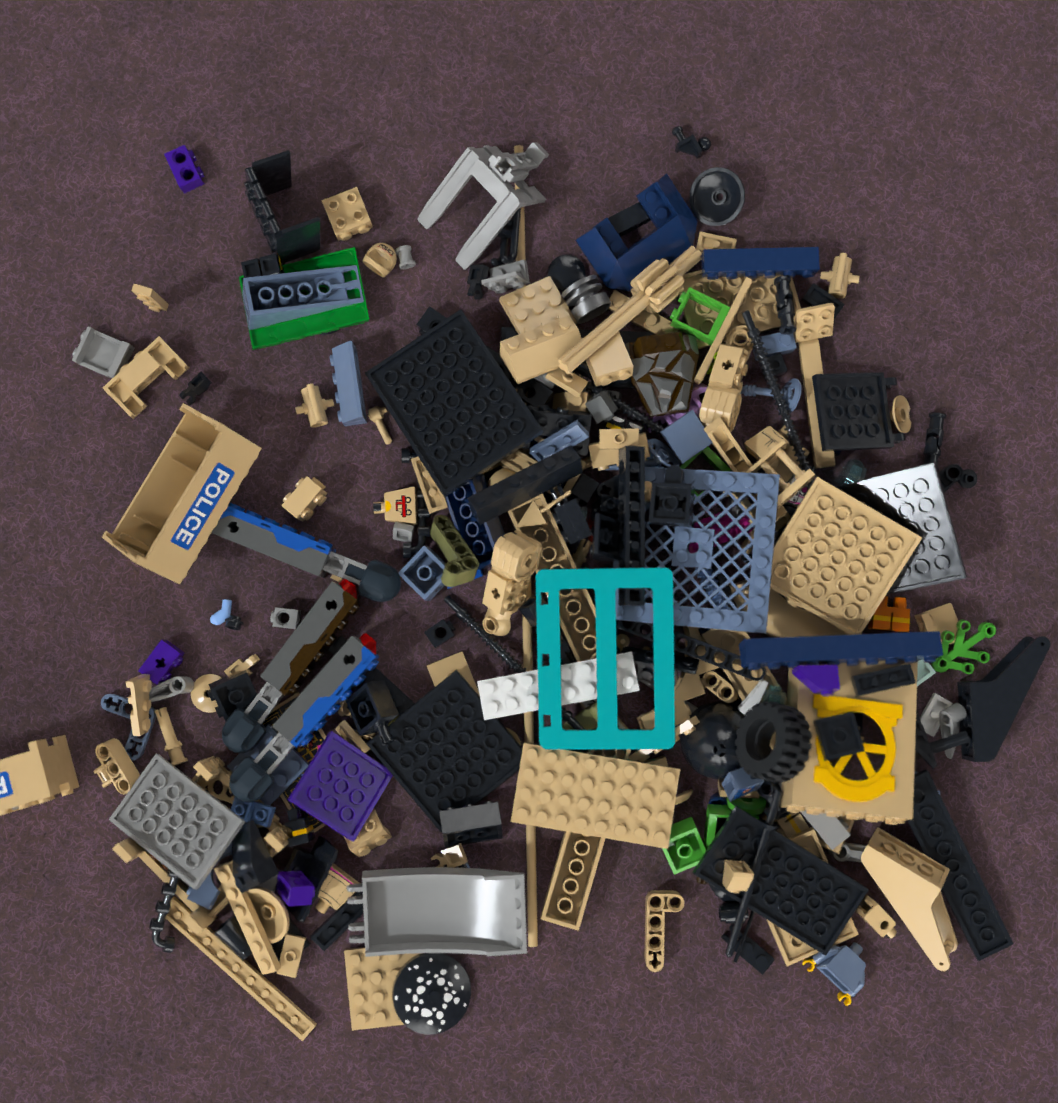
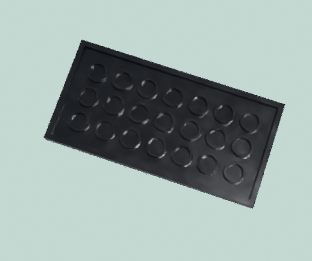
M735 806L693 870V874L741 903L744 891H740V893L729 892L722 883L725 860L745 861L751 869L763 831L760 820ZM773 829L770 833L748 908L826 956L869 889Z

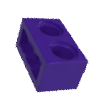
M183 145L164 154L183 193L204 185L202 178L205 176L200 166L196 167L194 162L197 159L192 150L189 151ZM186 158L183 163H179L180 159ZM190 174H194L191 179L187 180Z
M281 871L277 876L276 892L288 906L312 904V897L315 896V887L301 871Z

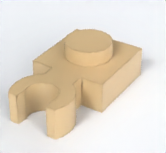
M461 843L442 850V854H435L431 858V860L438 859L440 861V865L436 867H444L446 864L447 867H457L468 862Z

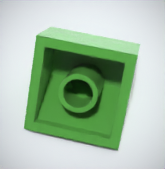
M692 817L672 824L668 849L662 848L674 875L696 866L706 852Z

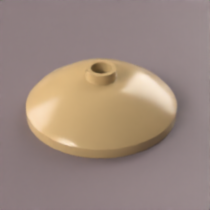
M254 887L248 890L247 893L270 943L280 941L289 929V915L283 901L275 893L262 887Z

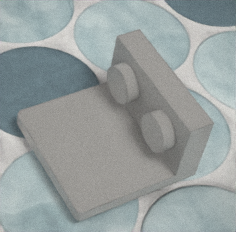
M520 260L490 268V278L481 280L482 285L495 293H504L507 291L506 289L523 288L525 284L530 283L527 261Z

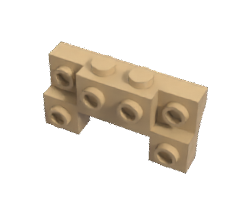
M159 336L143 351L136 353L134 359L129 364L123 365L119 370L120 372L102 388L134 419L147 407L138 396L139 393L165 370L173 379L177 380L190 367Z

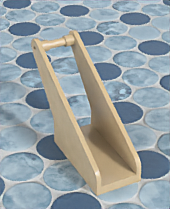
M877 827L861 855V861L935 968L940 971H946L950 967L949 954L958 947V942L941 894L942 886L950 869Z

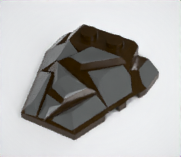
M681 332L643 336L637 338L635 342L626 343L625 347L633 364V374L630 376L631 382L640 394L639 397L649 416L656 417L689 412L699 357L696 336L682 335Z

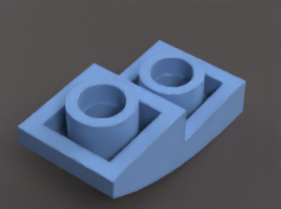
M234 797L231 810L244 821L254 820L255 824L264 827L271 826L276 809L275 807L255 801L244 802Z

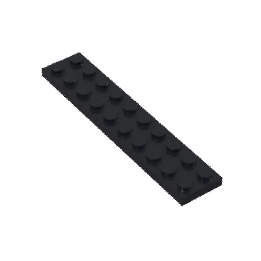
M925 769L914 774L913 820H907L923 854L950 869L941 890L975 958L980 961L1014 943L929 772Z

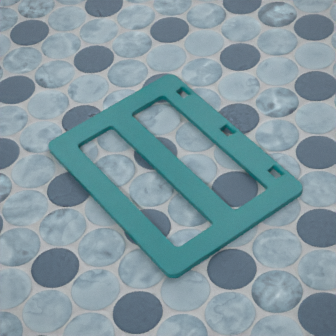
M666 567L542 569L536 574L540 746L544 749L672 748L675 744L672 571ZM592 588L595 590L598 727L595 730H565L562 728L559 591L561 589ZM618 588H651L653 590L655 727L653 729L622 730L618 728L615 591ZM541 592H548V604L541 605ZM543 654H549L550 665L543 666ZM544 715H551V726H544Z

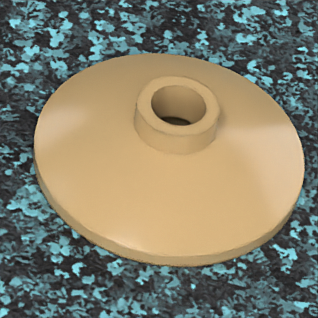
M899 395L893 401L890 418L901 433H908L911 428L909 418L910 406L906 398Z
M206 674L194 682L191 699L199 710L207 713L216 712L215 707L218 706L216 700L211 701L210 697L205 695V692L210 690L208 684L221 679L220 676Z

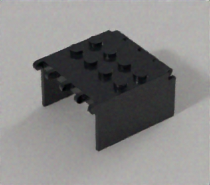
M289 150L252 162V166L245 169V194L252 206L256 219H258L261 231L266 237L271 253H276L282 259L283 265H285L286 262L320 250L319 217L281 230L267 201L266 196L292 187Z

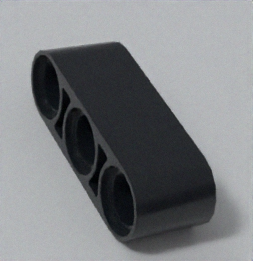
M640 202L608 218L620 237L643 226V223L645 225L651 221Z

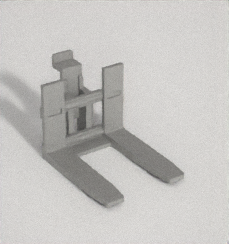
M538 142L531 143L525 152L513 154L508 152L502 153L497 146L490 147L489 145H484L483 148L467 147L424 206L418 221L425 229H430L444 214L471 177L474 176L495 198L497 203L473 232L455 259L464 270L468 269L482 255L520 207L543 203L547 200L534 186L528 187L524 180L529 175V170L537 168L549 154ZM509 182H514L520 189L514 190V187Z

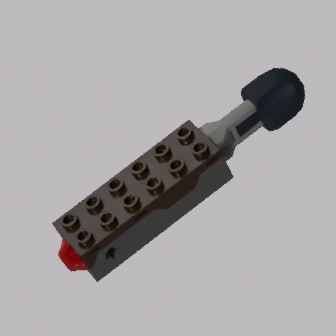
M342 579L339 584L333 581L330 583L260 677L267 682L245 711L235 709L222 728V739L229 750L235 753H246L253 750L267 733L263 722L284 695L293 694L298 691L302 685L300 683L301 679L310 675L314 669L312 667L314 662H319L325 655L323 650L326 646H331L337 639L335 634L338 630L342 631L349 623L347 618L350 614L355 615L361 607L358 605L360 600L357 599V589L353 583L347 579ZM331 602L337 603L336 609H330Z

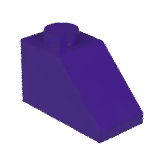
M798 665L792 669V674L813 693H821V696H832L834 692L840 689L838 665Z

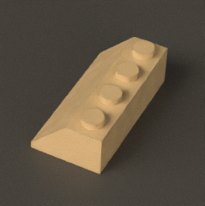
M568 315L500 341V358L517 384L560 368L558 360L582 339L578 327Z

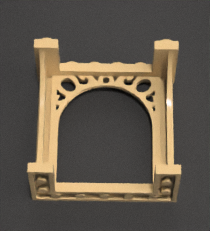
M212 756L198 761L193 766L197 773L192 780L205 790H207L205 787L208 785L209 793L216 799L233 804L235 796L228 797L226 794L228 789L230 794H232L229 785L232 771H228L224 767L225 763L219 757L215 758ZM217 780L223 784V791L219 795L213 789L214 783ZM260 799L255 801L264 804ZM275 813L271 826L265 827L270 833L266 837H262L272 858L289 844L288 838L293 836L292 830L286 825L283 826ZM256 824L257 828L264 827ZM132 838L119 842L113 848L125 863L140 857L163 882L169 883L171 877H167V872L162 868L161 862L158 859L154 860L149 855V852ZM179 878L175 894L193 911L184 922L199 935L217 918L216 915L229 901L222 886L218 888L220 893L212 909L209 910L187 899L189 895L186 893L189 887Z

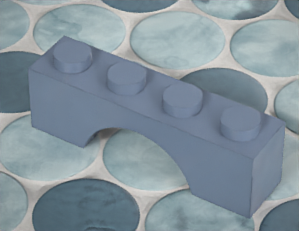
M232 842L229 844V846L222 854L218 862L222 860L224 857L232 855ZM218 862L198 890L190 886L186 893L189 895L188 900L209 910L212 909L220 893L213 880L214 868Z

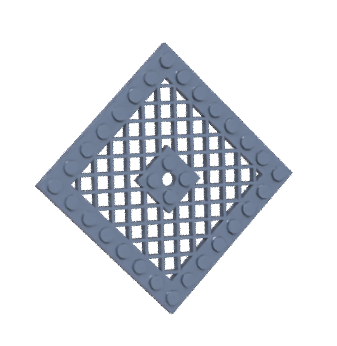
M645 467V481L664 483L667 468ZM682 469L685 473L684 484H692L695 490L704 491L698 497L694 493V505L699 502L704 510L697 516L693 514L692 525L697 522L702 528L675 527V533H673L669 526H663L655 533L650 527L651 523L645 521V529L648 528L653 534L645 541V547L651 553L645 559V568H648L646 564L652 558H655L660 564L656 568L666 567L665 565L672 560V566L678 567L672 572L673 581L677 584L673 589V594L681 589L686 595L679 603L673 598V603L675 604L673 605L674 625L766 634L780 474ZM711 491L724 493L717 498ZM709 493L714 498V501L706 507L701 502V499ZM732 493L744 494L736 499ZM729 494L735 502L725 508L720 501ZM752 494H758L757 500L752 496ZM749 496L754 501V504L745 509L740 502ZM645 502V512L650 509V502ZM718 503L724 511L715 518L709 510ZM738 505L744 512L735 519L729 511ZM756 507V518L754 519L749 512ZM708 513L713 520L704 526L699 519ZM727 514L733 521L724 528L719 520ZM747 515L753 523L744 529L738 522ZM715 523L722 529L716 536L715 530L709 529ZM736 524L742 532L733 539L727 531ZM755 526L753 540L747 532ZM667 529L672 537L663 543L658 536ZM725 533L731 541L722 547L717 542V539ZM746 535L751 543L742 549L736 541ZM656 538L661 546L653 552L648 544ZM674 541L672 553L667 546ZM691 543L698 544L699 549L696 553L688 551V546ZM714 543L720 548L715 555H713ZM735 544L740 552L731 558L726 550ZM753 546L752 559H751V558L746 554V551ZM665 549L670 556L661 562L656 555ZM724 553L729 561L720 567L715 559ZM741 555H744L749 560V563L743 568H740L735 563V560ZM614 561L613 568H619V561ZM713 562L718 570L710 576L704 569H712ZM733 564L738 569V572L730 578L724 570ZM751 566V575L749 579L747 575L744 573V571ZM685 567L698 569L690 575ZM680 570H683L688 577L679 583L674 576ZM702 571L708 579L699 585L693 577ZM722 572L728 580L719 587L713 579ZM742 574L748 582L741 588H738L733 580ZM691 580L697 588L688 594L683 586ZM711 581L717 589L708 596L702 588ZM731 583L737 591L728 598L722 589ZM749 586V597L747 598L742 591ZM619 588L616 589V620L653 623V603H645V605L619 606ZM645 588L647 592L645 600L648 597L653 599V590ZM701 591L706 598L697 605L692 596ZM720 592L726 600L717 607L712 598ZM738 594L746 601L739 608L731 601ZM690 600L695 607L682 605ZM709 601L715 609L701 607ZM727 603H729L734 608V610H725L721 608H723ZM748 605L747 611H741Z

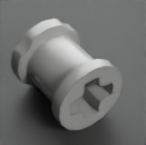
M403 245L395 249V253L398 254L400 260L399 267L402 270L416 265L412 259L410 252L412 248L410 245Z

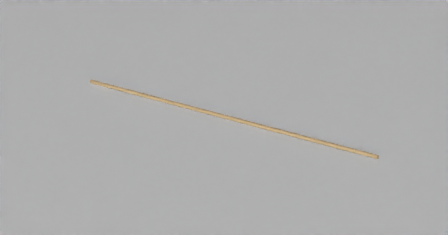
M514 146V153L523 152V146ZM521 207L516 261L525 260L524 207ZM520 448V452L529 457V449ZM531 576L525 602L531 597ZM522 614L523 668L526 667L528 672L533 671L532 626ZM534 711L524 713L525 743L534 744ZM526 825L528 946L537 947L536 826Z

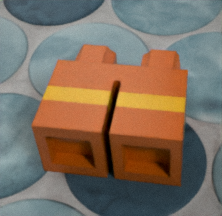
M885 596L868 622V629L909 632L910 609H906V598L894 597L893 607H887L888 596Z

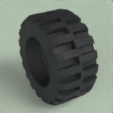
M772 701L758 703L751 707L752 710L749 709L745 713V717L739 723L741 725L737 728V739L735 740V746H737V750H735L736 756L739 758L738 761L744 771L752 777L778 783L787 782L799 774L798 771L803 770L805 761H808L810 757L808 755L809 750L812 749L810 725L805 720L806 718L803 713L799 712L795 707ZM776 730L775 746L770 753V741Z

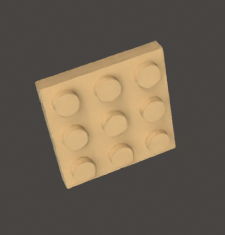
M550 276L501 296L499 299L518 334L568 315L575 324L577 322Z

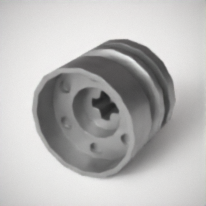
M589 275L579 279L562 293L563 299L567 300V306H575L571 312L577 324L585 323L599 316L612 305L606 292L598 293L602 285L597 283L599 279L596 275Z

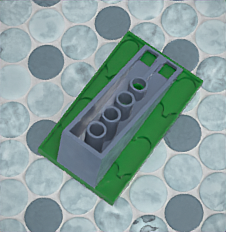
M355 247L283 265L285 271L283 274L244 278V275L239 276L252 350L369 322Z

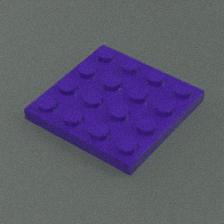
M330 731L287 800L354 842L393 775L379 762L333 731Z

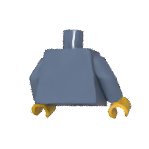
M853 942L850 947L834 945L826 956L818 952L813 955V959L807 957L802 961V965L807 962L812 964L807 968L809 972L814 970L815 964H818L817 968L841 990L837 995L838 1000L841 1001L842 998L847 997L844 1001L846 1006L851 1004L850 997H854L864 987L866 964L859 958L863 948L858 943Z

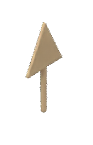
M567 491L541 510H539L536 502L533 500L516 528L547 524L542 513L566 498L572 491Z

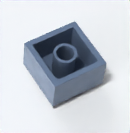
M423 546L398 574L424 600L431 601L445 586L441 581V577L446 563L430 547Z

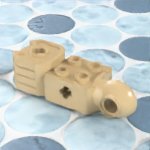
M746 325L733 327L726 336V344H720L700 408L699 417L702 425L705 427L719 417L730 432L735 427L742 402L741 390L743 382L741 380L747 374V361L751 350L754 349V343H751L752 338L748 337ZM740 340H746L742 344L737 343Z
M517 529L514 531L517 535L510 532L503 537L500 536L494 545L491 560L492 569L488 572L482 604L488 607L483 620V628L487 633L496 636H505L509 633L511 629V614L517 612L518 608L525 602L530 576L539 566L542 545Z

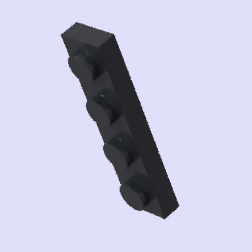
M363 891L355 892L352 896H362ZM346 901L310 935V939L325 951L349 928V924L354 923L364 913L363 904H348Z

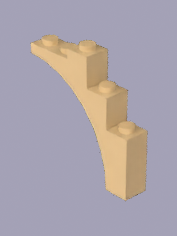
M720 417L704 428V431L732 472H746L753 466ZM752 494V496L757 500L758 494ZM783 506L777 510L776 532L788 524L791 519Z
M683 626L685 635L705 642V639L700 636L699 628ZM685 639V648H686L688 642H687V640ZM700 645L697 648L698 656H703L706 653L704 645ZM700 660L696 674L680 673L676 686H674L675 726L690 719L691 711L684 701L706 694L704 691L706 689L705 683L699 675L719 668L718 666ZM654 708L637 717L641 729H653L655 727Z

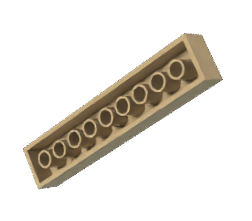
M543 493L508 511L515 528L533 500L536 502L539 510L548 505ZM550 508L542 513L547 524L516 528L542 545L539 566L535 570L536 574L542 569H577ZM561 589L559 591L560 626L577 662L596 659V608L587 589Z
M588 749L589 754L628 760L631 749ZM564 832L541 910V920L579 931L605 838Z

